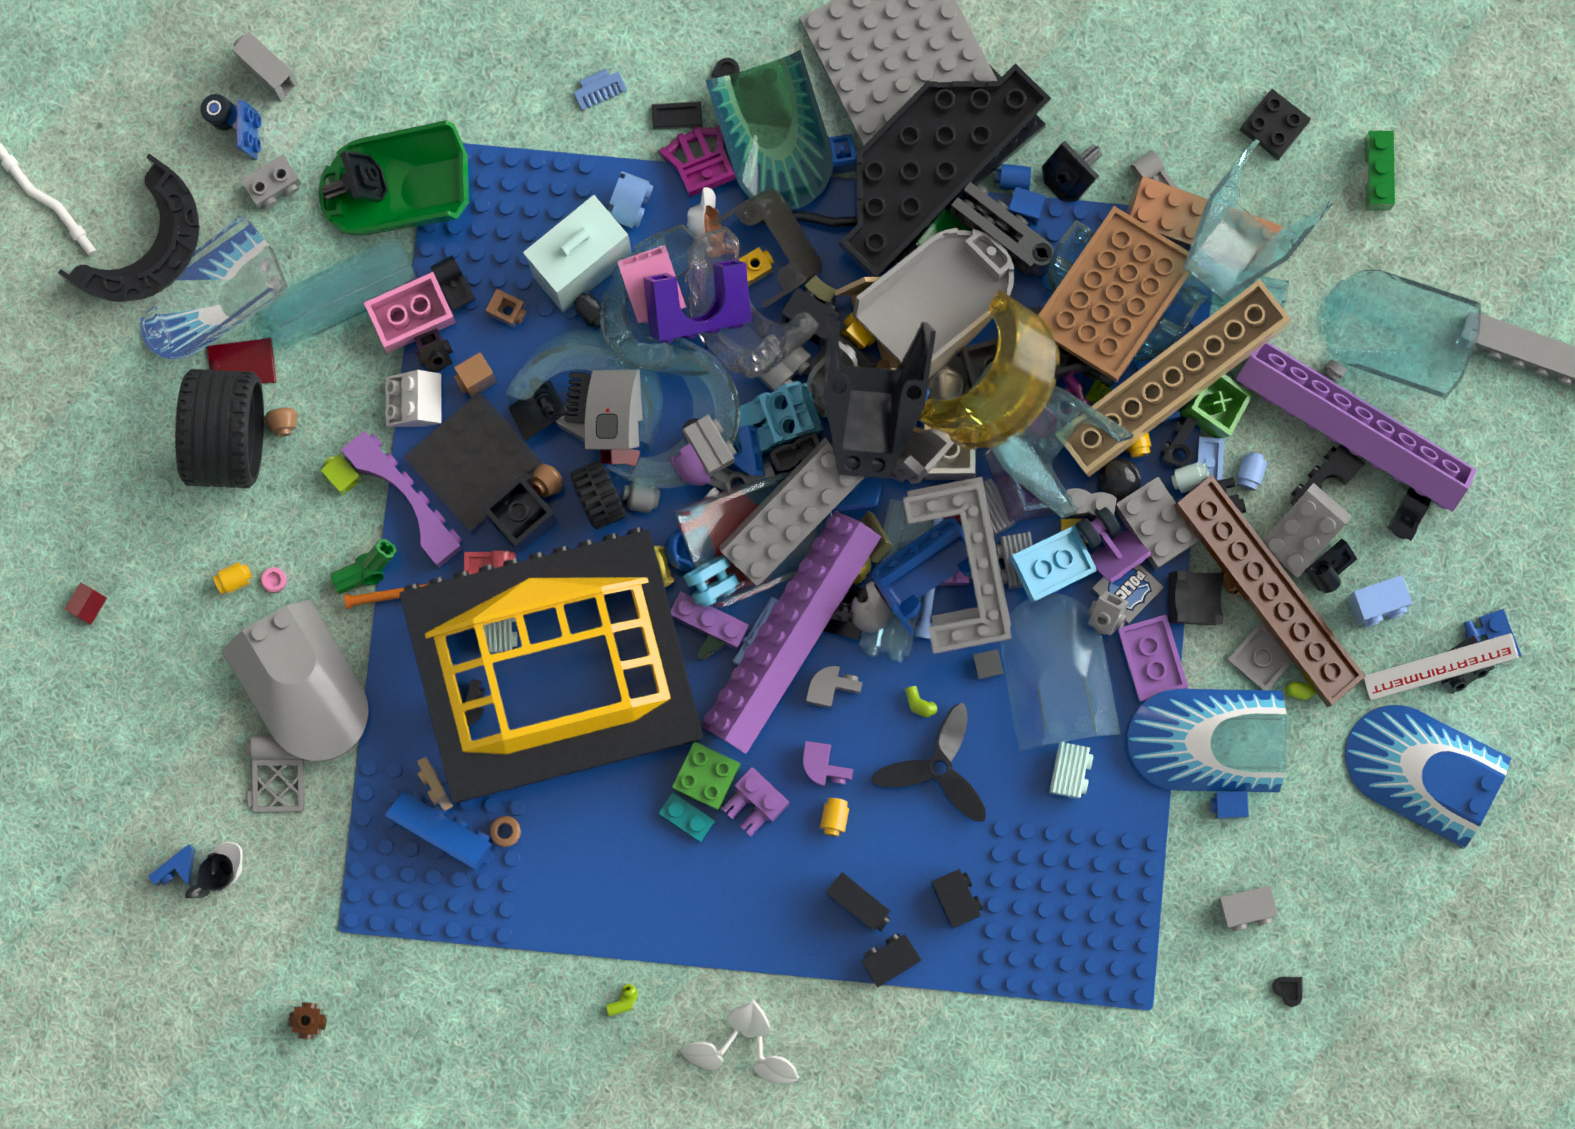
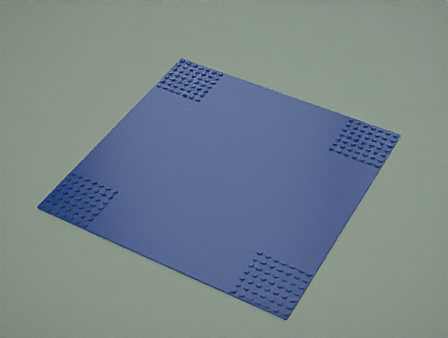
M463 143L468 155L469 203L457 220L417 227L411 281L431 273L430 266L453 255L476 301L453 311L442 291L456 323L439 330L442 340L448 339L453 353L449 354L453 364L446 366L441 371L434 372L441 373V423L426 427H395L392 456L398 462L395 468L400 474L405 471L414 482L411 487L415 492L418 493L421 490L430 501L427 504L432 512L437 509L446 520L443 523L444 527L448 531L453 529L462 540L459 542L462 550L438 568L420 545V528L413 506L396 487L389 483L382 539H387L390 543L394 544L397 552L382 570L384 578L377 583L376 592L403 588L415 583L419 585L428 584L429 580L443 577L444 581L454 579L453 574L464 571V552L513 551L516 553V558L519 559V562L528 560V556L534 553L543 552L545 556L553 554V549L568 546L569 549L577 548L580 542L593 539L594 543L601 542L604 536L618 533V537L625 536L628 530L643 527V531L650 530L654 546L664 547L670 534L675 530L681 529V523L702 515L698 503L704 501V497L714 488V486L709 484L699 486L684 482L676 474L669 462L670 457L679 454V450L689 444L682 433L684 424L690 419H702L707 415L712 420L717 419L724 431L720 433L725 442L729 440L736 454L739 453L734 441L737 435H732L725 413L753 401L758 395L765 392L772 393L754 375V370L788 336L795 340L811 356L809 364L812 363L822 350L821 347L781 323V312L795 290L799 288L803 291L805 285L815 275L824 284L836 290L863 277H870L839 247L840 241L854 227L833 228L805 221L775 222L774 225L763 226V223L743 224V214H758L771 209L760 206L751 200L742 190L736 178L714 187L712 190L716 197L715 209L719 212L718 219L725 232V241L734 244L739 252L710 256L704 251L702 241L696 239L687 227L688 211L690 208L701 203L702 193L689 197L679 172L668 162ZM621 171L650 181L649 184L653 185L647 205L643 203L641 205L645 211L639 228L634 226L632 229L619 224L628 234L632 256L665 245L686 305L685 308H682V312L686 317L700 316L711 306L715 296L713 263L740 259L760 247L762 252L767 250L774 263L771 264L772 273L748 287L752 322L745 323L742 328L738 329L726 327L721 328L720 332L714 334L702 332L697 333L695 338L685 339L678 337L674 338V342L659 343L658 340L650 337L648 323H638L619 268L586 294L592 293L608 310L607 313L610 315V319L600 329L595 330L593 327L590 328L574 311L575 304L564 313L558 308L533 278L527 257L523 252L593 195L608 210ZM830 177L823 192L811 203L795 210H773V213L806 211L834 218L856 216L855 179ZM988 192L987 195L994 201L996 199L1001 200L1007 205V211L1009 210L1013 194ZM1045 197L1037 225L1028 224L1027 226L1048 241L1054 248L1055 254L1049 272L1043 276L1030 274L1027 277L1014 267V285L1008 301L967 346L1006 336L1005 308H1014V305H1024V308L1044 307L1112 208L1115 206L1126 213L1128 205L1082 200L1071 202L1061 201L1059 198ZM1197 256L1200 258L1199 263L1119 380L1114 382L1109 392L1098 387V382L1081 373L1072 375L1079 383L1082 382L1084 387L1082 390L1085 399H1088L1090 402L1089 408L1210 317L1213 261ZM754 260L750 263V265L752 267H758L760 265V262L758 260ZM892 263L879 277H882L893 268ZM496 289L524 301V310L527 313L521 324L516 323L513 328L493 317L487 316L485 310ZM836 296L833 305L838 308L837 312L840 314L839 333L845 327L843 321L854 309L851 296ZM512 308L504 310L505 315H511L513 312ZM877 341L868 347L866 345L861 349L876 362L882 360ZM416 342L404 346L401 374L415 370L428 371L426 365L420 366L415 352L419 351ZM481 352L492 370L497 383L471 398L468 392L463 394L454 379V376L457 375L454 367ZM640 369L643 420L638 421L639 447L631 448L640 451L637 466L603 463L622 503L625 518L596 530L592 527L571 480V472L600 460V451L585 449V442L558 427L556 421L525 441L508 407L531 392L529 383L534 377L542 379L544 383L550 380L562 404L566 406L568 403L567 399L571 398L567 395L570 392L568 387L574 386L569 384L571 379L569 377L570 372L589 373L592 376L594 370ZM797 374L791 381H799L801 384L807 383L808 376L806 374L801 376ZM1060 378L1056 379L1045 391L1048 396L1069 388V386ZM1034 386L1001 394L992 423L996 419L1003 417L1021 422L1011 396ZM964 394L962 401L957 407L947 414L934 415L923 410L921 416L924 424H959L961 418L956 416L960 404H966L969 395ZM1073 394L1052 401L1050 404L1055 412L1076 404ZM784 397L782 403L783 410L788 406L786 397ZM1079 410L1057 418L1058 424H1069L1079 416ZM819 414L824 431L817 435L819 442L826 437L832 443L828 418L821 417ZM1181 414L1178 421L1158 425L1148 432L1151 441L1150 454L1131 458L1130 452L1124 450L1115 457V459L1123 458L1136 464L1141 475L1140 488L1159 477L1176 503L1190 491L1181 493L1180 489L1175 490L1171 478L1172 475H1175V469L1168 468L1160 463L1164 457L1160 452L1167 441L1170 443L1174 441L1177 435L1173 431L1179 421L1185 422L1187 420ZM794 420L789 424L791 433H793L795 428ZM1197 425L1194 426L1184 442L1191 450V459L1187 465L1197 462V443L1200 437V427ZM991 426L988 434L976 431V478L982 477L983 482L990 478L993 483L998 482L1005 494L1002 496L1003 501L1006 505L1011 504L1017 515L1014 518V526L994 536L995 545L1000 544L999 540L1002 536L1026 532L1031 533L1032 544H1037L1061 532V519L1086 518L1090 522L1093 521L1087 516L1083 518L1066 516L1062 513L1064 494L1068 489L1079 488L1091 494L1102 492L1099 487V473L1101 469L1088 477L1056 433L1029 443L1025 433L1016 446L1004 449L997 446V443L993 440ZM1174 451L1172 453L1175 461H1185V455L1181 451ZM771 452L762 455L763 464L770 462L777 484L747 494V497L757 506L788 476H777L770 461ZM734 463L726 467L735 472L741 473L744 471ZM540 464L551 465L560 473L563 479L562 491L548 497L540 496V498L554 512L557 521L519 554L486 517L482 508L520 475L531 486L530 479L536 467ZM924 477L919 483L911 484L908 479L899 482L892 478H884L877 506L837 511L858 521L867 511L874 513L893 545L878 563L871 561V570L866 575V579L857 585L852 583L851 586L866 589L867 583L871 581L875 583L871 574L878 564L933 528L934 519L908 524L903 500L904 497H908L907 491L961 480H925ZM634 478L652 481L656 484L657 489H660L658 506L648 514L628 510L626 500H622L624 485L629 486ZM736 480L732 483L731 488L740 491L744 488L745 483L741 480ZM830 512L773 570L765 582L759 586L755 585L732 595L722 596L721 594L716 597L717 601L709 606L748 624L749 630L745 636L747 637L770 598L773 597L777 600L781 598L790 577L797 572L799 564L806 558L814 540L819 537L827 519L834 512ZM1114 512V516L1120 525V530L1113 535L1107 534L1111 540L1127 530L1116 512ZM702 525L695 528L701 536L702 547L712 546L706 526ZM1101 542L1095 548H1090L1088 545H1086L1089 554L1092 555L1104 545ZM1191 549L1157 571L1154 570L1147 558L1140 564L1164 588L1129 624L1125 622L1123 627L1167 615L1169 622V573L1174 571L1189 572ZM715 553L711 556L712 559L716 558ZM998 559L1000 569H1004L1003 559ZM667 560L670 575L675 580L671 585L664 587L671 611L680 591L692 597V594L698 589L696 585L687 586L683 577L692 570L680 571L674 568ZM700 562V564L697 567L701 566L705 562ZM1096 571L1032 603L1024 587L1008 589L1007 583L1003 584L1011 622V639L933 653L931 638L910 636L895 614L888 625L882 630L870 633L863 631L861 640L822 631L747 754L701 727L703 739L697 741V743L741 764L721 807L736 793L735 785L752 767L790 802V805L773 823L766 820L752 837L746 831L753 824L745 831L739 826L755 810V806L751 803H747L732 820L727 814L734 806L725 814L721 808L718 812L672 789L693 743L453 804V807L446 810L447 812L444 816L451 820L455 816L468 823L466 829L473 833L478 829L490 836V825L500 816H511L520 825V838L512 846L500 847L491 838L488 840L493 846L479 870L476 871L385 816L403 791L407 794H410L411 791L416 792L425 798L424 804L432 807L433 801L428 794L431 787L429 784L425 786L418 775L421 768L417 761L424 757H427L452 802L400 598L375 602L365 687L369 714L364 734L359 740L338 928L343 933L874 984L861 962L865 959L863 954L875 946L878 950L882 949L887 945L885 940L899 933L900 937L904 934L907 935L922 961L883 985L1151 1010L1154 1003L1171 790L1158 787L1148 781L1137 770L1131 759L1128 747L1130 724L1137 710L1147 700L1138 701L1117 630L1111 635L1101 634L1094 627L1088 625L1091 615L1088 614L1092 603L1099 598L1092 588L1103 578ZM714 575V576L710 577V578L707 579V580H710V579H712V578H714V577H717V576ZM969 579L968 586H936L931 616L977 607L978 602L973 579ZM631 590L604 595L611 624L638 619ZM924 595L918 599L921 603L918 614L914 618L907 620L913 631L915 625L921 620ZM595 598L563 606L571 634L602 627ZM555 608L523 616L530 644L562 637ZM673 620L701 726L706 713L711 710L718 699V694L724 689L731 678L733 670L738 667L732 662L738 651ZM512 622V632H517V647H512V649L521 648L522 643L517 623ZM1169 623L1181 661L1184 624ZM640 627L613 633L621 662L648 656ZM474 628L446 636L452 665H458L482 657ZM605 635L492 664L509 730L622 701ZM724 646V647H723L722 649H720L719 651L715 652L714 654H712V655L709 656L708 658L704 659L706 656H708V655L711 654L712 652H714V651H716L717 649H719L720 647ZM998 649L1004 674L978 680L973 654ZM648 664L623 670L630 699L657 694L651 665ZM484 666L455 674L462 703L466 701L472 679L482 681L481 688H485L483 697L491 695ZM838 666L840 667L838 677L843 678L844 674L857 676L858 681L863 682L860 695L835 689L831 709L806 704L811 680L817 672L826 667ZM917 686L920 699L936 704V714L925 718L913 713L910 710L904 689ZM959 703L965 705L968 716L963 741L951 762L952 769L964 777L979 795L986 810V818L983 822L972 821L956 809L944 794L938 781L933 779L901 788L879 787L871 781L873 774L877 770L888 765L910 760H930L934 756L937 735L946 715L953 706ZM494 704L481 706L480 708L485 709L481 719L473 726L468 727L472 741L501 733ZM806 741L831 745L828 765L853 769L852 780L846 781V785L831 783V778L826 777L825 787L813 783L807 777L803 767ZM1059 742L1089 747V754L1093 755L1091 770L1086 769L1084 779L1089 780L1086 795L1081 794L1080 799L1049 794ZM937 761L932 765V770L935 774L941 775L946 772V766L943 762ZM672 793H675L715 820V823L702 842H699L659 815L660 810ZM828 798H837L848 802L849 813L845 833H839V837L825 835L824 830L820 829L824 804L827 803ZM502 824L498 828V836L502 839H508L512 835L513 830L510 825ZM960 869L962 874L967 872L972 883L969 890L972 897L978 896L983 910L979 911L981 914L979 918L952 929L931 882ZM841 872L890 910L888 917L891 919L881 932L876 929L872 933L825 895L828 888Z

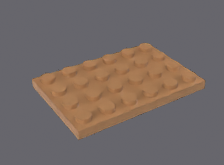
M1114 206L1031 325V329L1117 382L1195 269L1200 258Z

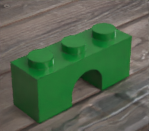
M1368 131L1365 136V162L1368 163L1366 210H1391L1395 205L1394 131Z

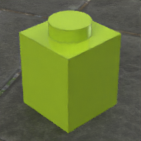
M340 454L336 457L334 455L330 456L323 463L324 467L321 469V472L343 496L362 480Z

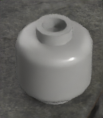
M634 478L629 486L624 485L622 500H626L628 510L648 514L658 506L660 489H657L654 482Z

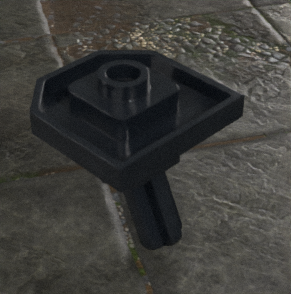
M1066 141L1062 142L1042 165L1044 184L1061 201L1077 202L1099 177L1090 166L1102 156L1100 147L1091 145L1079 155Z
M346 150L340 153L346 173L341 175L342 180L322 187L324 198L331 200L348 193L350 196H353V199L375 203L384 200L388 191L381 166L371 155Z
M850 586L823 632L861 640L863 631L852 622L850 607L855 597L863 603L866 602L868 599L867 590Z

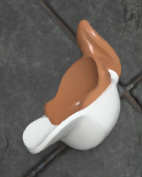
M704 187L701 203L690 208L687 214V227L690 233L696 239L702 241L704 251L710 256H719L729 252L738 253L739 250L734 244L725 241V232L718 219L719 212L715 209V193L712 189Z

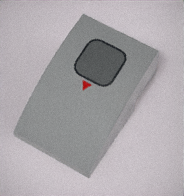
M640 369L594 370L590 379L586 402L585 449H631L639 447L638 421L643 420Z

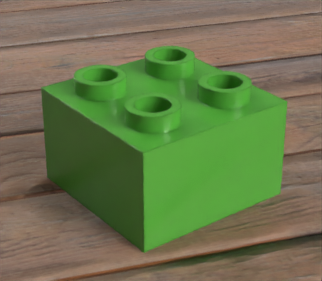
M1225 374L1182 406L1179 412L1185 418L1190 416L1197 421L1195 425L1214 438L1222 439L1232 435L1253 393Z
M694 741L672 789L719 812L741 764Z

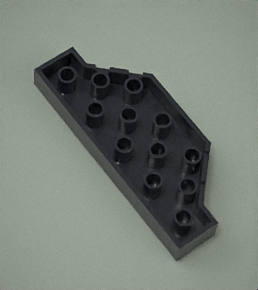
M1016 63L998 81H927L856 153V226L840 241L839 247L870 277H879L965 187L1049 103L1051 97Z

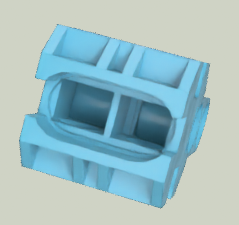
M796 381L777 387L778 390L772 393L765 392L758 395L753 401L726 412L725 415L732 435L739 434L738 427L746 425L756 426L763 455L781 445L793 444L799 437L805 434H820L824 431L818 411L813 404L812 394L808 392L807 383L801 384V382ZM784 397H786L788 406L783 410L782 403ZM794 420L795 428L793 433H791L789 424ZM736 437L734 439L735 444L737 446L738 452L742 453V449L739 447Z

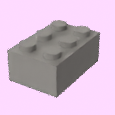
M1159 477L1115 505V512L1127 530L1150 551L1151 555L1147 559L1155 571L1188 551L1200 541L1173 506L1176 502Z
M1313 483L1266 536L1263 542L1273 556L1298 578L1352 516Z

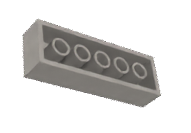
M825 437L719 546L721 552L753 583L759 586L864 477L838 474L833 444Z

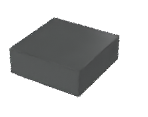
M998 649L973 654L978 680L1004 674Z

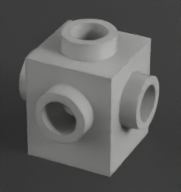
M1106 591L1097 601L1092 603L1088 612L1091 615L1088 625L1094 627L1101 634L1111 635L1117 629L1121 630L1127 619L1124 613L1129 602Z

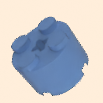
M621 171L607 211L619 224L632 229L634 226L639 228L645 211L641 205L642 203L647 205L653 185L649 184L650 181Z

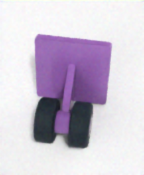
M1104 507L1101 510H1095L1097 517L1092 522L1083 518L1075 526L1081 538L1090 548H1095L1101 542L1104 546L1090 556L1097 571L1109 583H1113L1136 565L1141 564L1151 553L1127 530L1111 540L1107 534L1113 535L1120 530V525L1112 512L1107 507Z

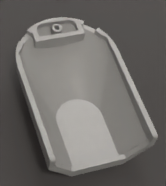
M310 600L286 605L239 632L221 650L225 660L271 736L286 753L295 758L298 757L312 762H325L349 752L363 736L369 714L365 691Z

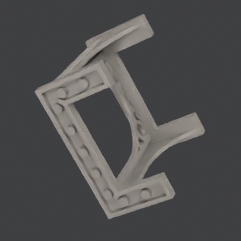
M982 477L907 491L908 497H904L903 500L908 524L957 514L961 515L978 602L977 607L931 616L933 626L929 627L933 653L1011 639V622Z

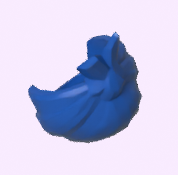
M682 529L675 530L670 534L664 546V555L674 568L680 571L695 569L700 562L706 563L712 559L711 556L715 553L713 546L702 547L701 536L695 529L683 533Z

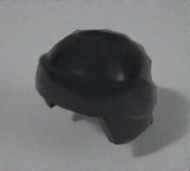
M1114 458L1100 470L1099 487L1101 491L1113 495L1117 498L1116 500H1123L1140 488L1141 475L1139 468L1130 460Z

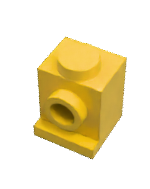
M760 247L737 259L746 263L748 287L773 272L771 264L774 261L767 250L762 252ZM754 260H758L760 262V265L758 267H752L750 263Z

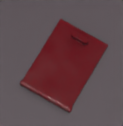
M271 337L207 346L210 370H227L228 372L252 371L260 378L261 384L277 383Z

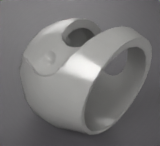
M871 581L866 584L867 601L863 603L855 597L850 607L851 619L854 625L860 630L869 633L882 630L888 625L895 614L878 586Z

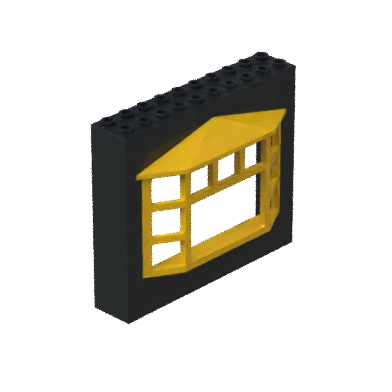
M643 527L628 530L625 536L618 537V533L604 536L601 542L594 543L593 539L578 543L577 548L569 549L568 546H562L553 549V554L544 556L543 552L529 555L526 561L519 562L518 558L504 561L502 567L494 568L493 564L478 568V573L469 575V571H463L453 574L454 579L444 581L443 577L429 580V585L419 587V584L415 583L404 586V591L399 592L452 804L703 739L650 530L643 531ZM631 590L638 619L611 624L604 595ZM595 598L602 627L571 634L563 606ZM555 608L562 637L530 644L523 616ZM515 618L522 647L491 655L488 650L483 626ZM640 627L648 656L621 662L613 633ZM474 628L482 657L458 665H452L446 636ZM605 635L622 699L620 703L509 730L493 663ZM648 664L651 665L657 694L630 699L623 670ZM484 666L491 695L462 703L455 674ZM494 704L501 733L472 741L465 711Z

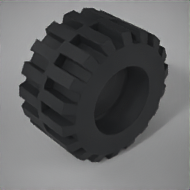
M600 460L571 472V480L592 527L598 530L625 518V511L604 464Z

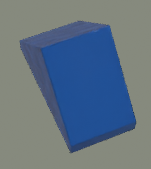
M852 134L828 137L833 153L831 155L833 175L855 172L856 151Z

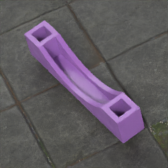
M364 430L341 449L342 452L360 473L373 475L387 481L409 500L419 523L420 545L437 567L440 568L462 550L459 542L462 541L453 529L448 531L444 527L443 523L446 520L437 509L434 512L429 509L427 504L430 501L421 490L418 493L415 492L411 487L414 482L405 471L400 474L395 468L398 462L389 452L385 455L379 447L383 444L374 433L369 436Z

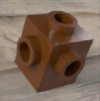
M302 1002L301 1007H294V1012H290L288 1026L292 1027L293 1033H298V1038L313 1040L314 1035H321V1031L326 1029L327 1015H323L324 1009H317V1003ZM304 1016L310 1017V1023L307 1026L302 1024Z

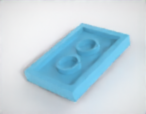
M1075 525L1009 557L1031 603L1097 571Z

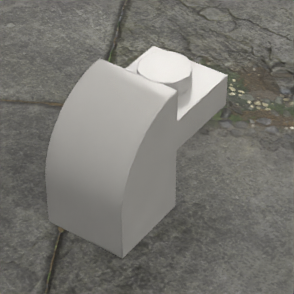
M838 666L826 667L817 672L811 680L806 704L831 709L835 689L860 695L863 682L858 681V677L844 674L843 678L838 677L840 670Z

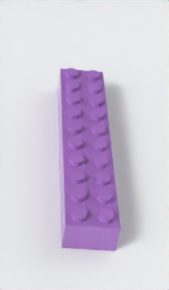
M1269 342L1250 355L1236 378L1244 388L1254 390L1262 395L1265 401L1282 407L1288 415L1298 417L1311 429L1319 430L1326 434L1332 442L1340 443L1347 447L1352 454L1367 459L1373 467L1388 472L1396 481L1411 486L1417 494L1429 497L1442 509H1448L1452 512L1455 510L1468 491L1477 471L1474 467Z
M837 511L827 519L821 534L814 540L811 550L799 564V569L792 580L786 585L784 593L773 606L768 619L759 628L758 635L746 649L743 659L738 667L733 670L731 678L724 689L718 694L715 704L706 713L701 724L702 728L747 754L881 538L880 535L862 522Z

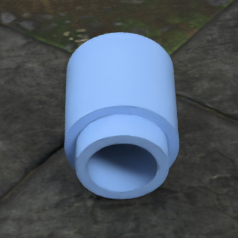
M1250 452L1249 455L1243 456L1237 475L1238 486L1253 491L1257 490V487L1262 483L1268 464L1264 460V455Z

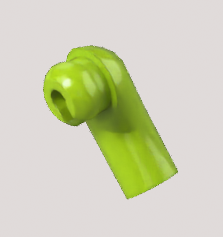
M917 686L904 689L910 710L913 713L925 718L936 714V704L920 699Z

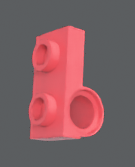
M513 551L464 552V571H469L470 575L478 573V568L493 564L494 568L502 567L504 561L515 559L516 553Z

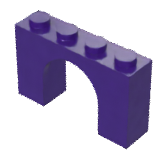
M737 259L713 263L714 300L705 313L693 318L686 317L681 310L677 277L668 273L644 277L650 337L658 340L659 343L674 342V338H695L697 333L714 334L720 332L721 328L738 329L742 328L743 324L752 322L746 263Z

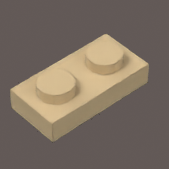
M427 757L417 761L421 768L418 775L425 786L429 784L431 787L428 794L434 805L439 803L444 811L453 807Z

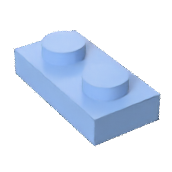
M1199 437L1197 443V462L1199 464L1205 463L1210 476L1212 475L1216 481L1221 480L1224 439Z

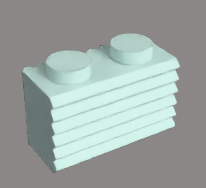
M515 618L483 626L490 654L513 650L512 647H517V632H512V622H516Z
M1059 742L1049 794L1080 799L1081 794L1086 795L1089 780L1084 779L1086 769L1091 770L1093 755L1089 754V747Z

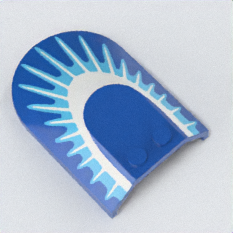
M1402 705L1379 707L1364 715L1352 728L1345 746V763L1352 782L1362 794L1463 849L1467 847L1482 824L1505 779L1511 757L1417 709Z

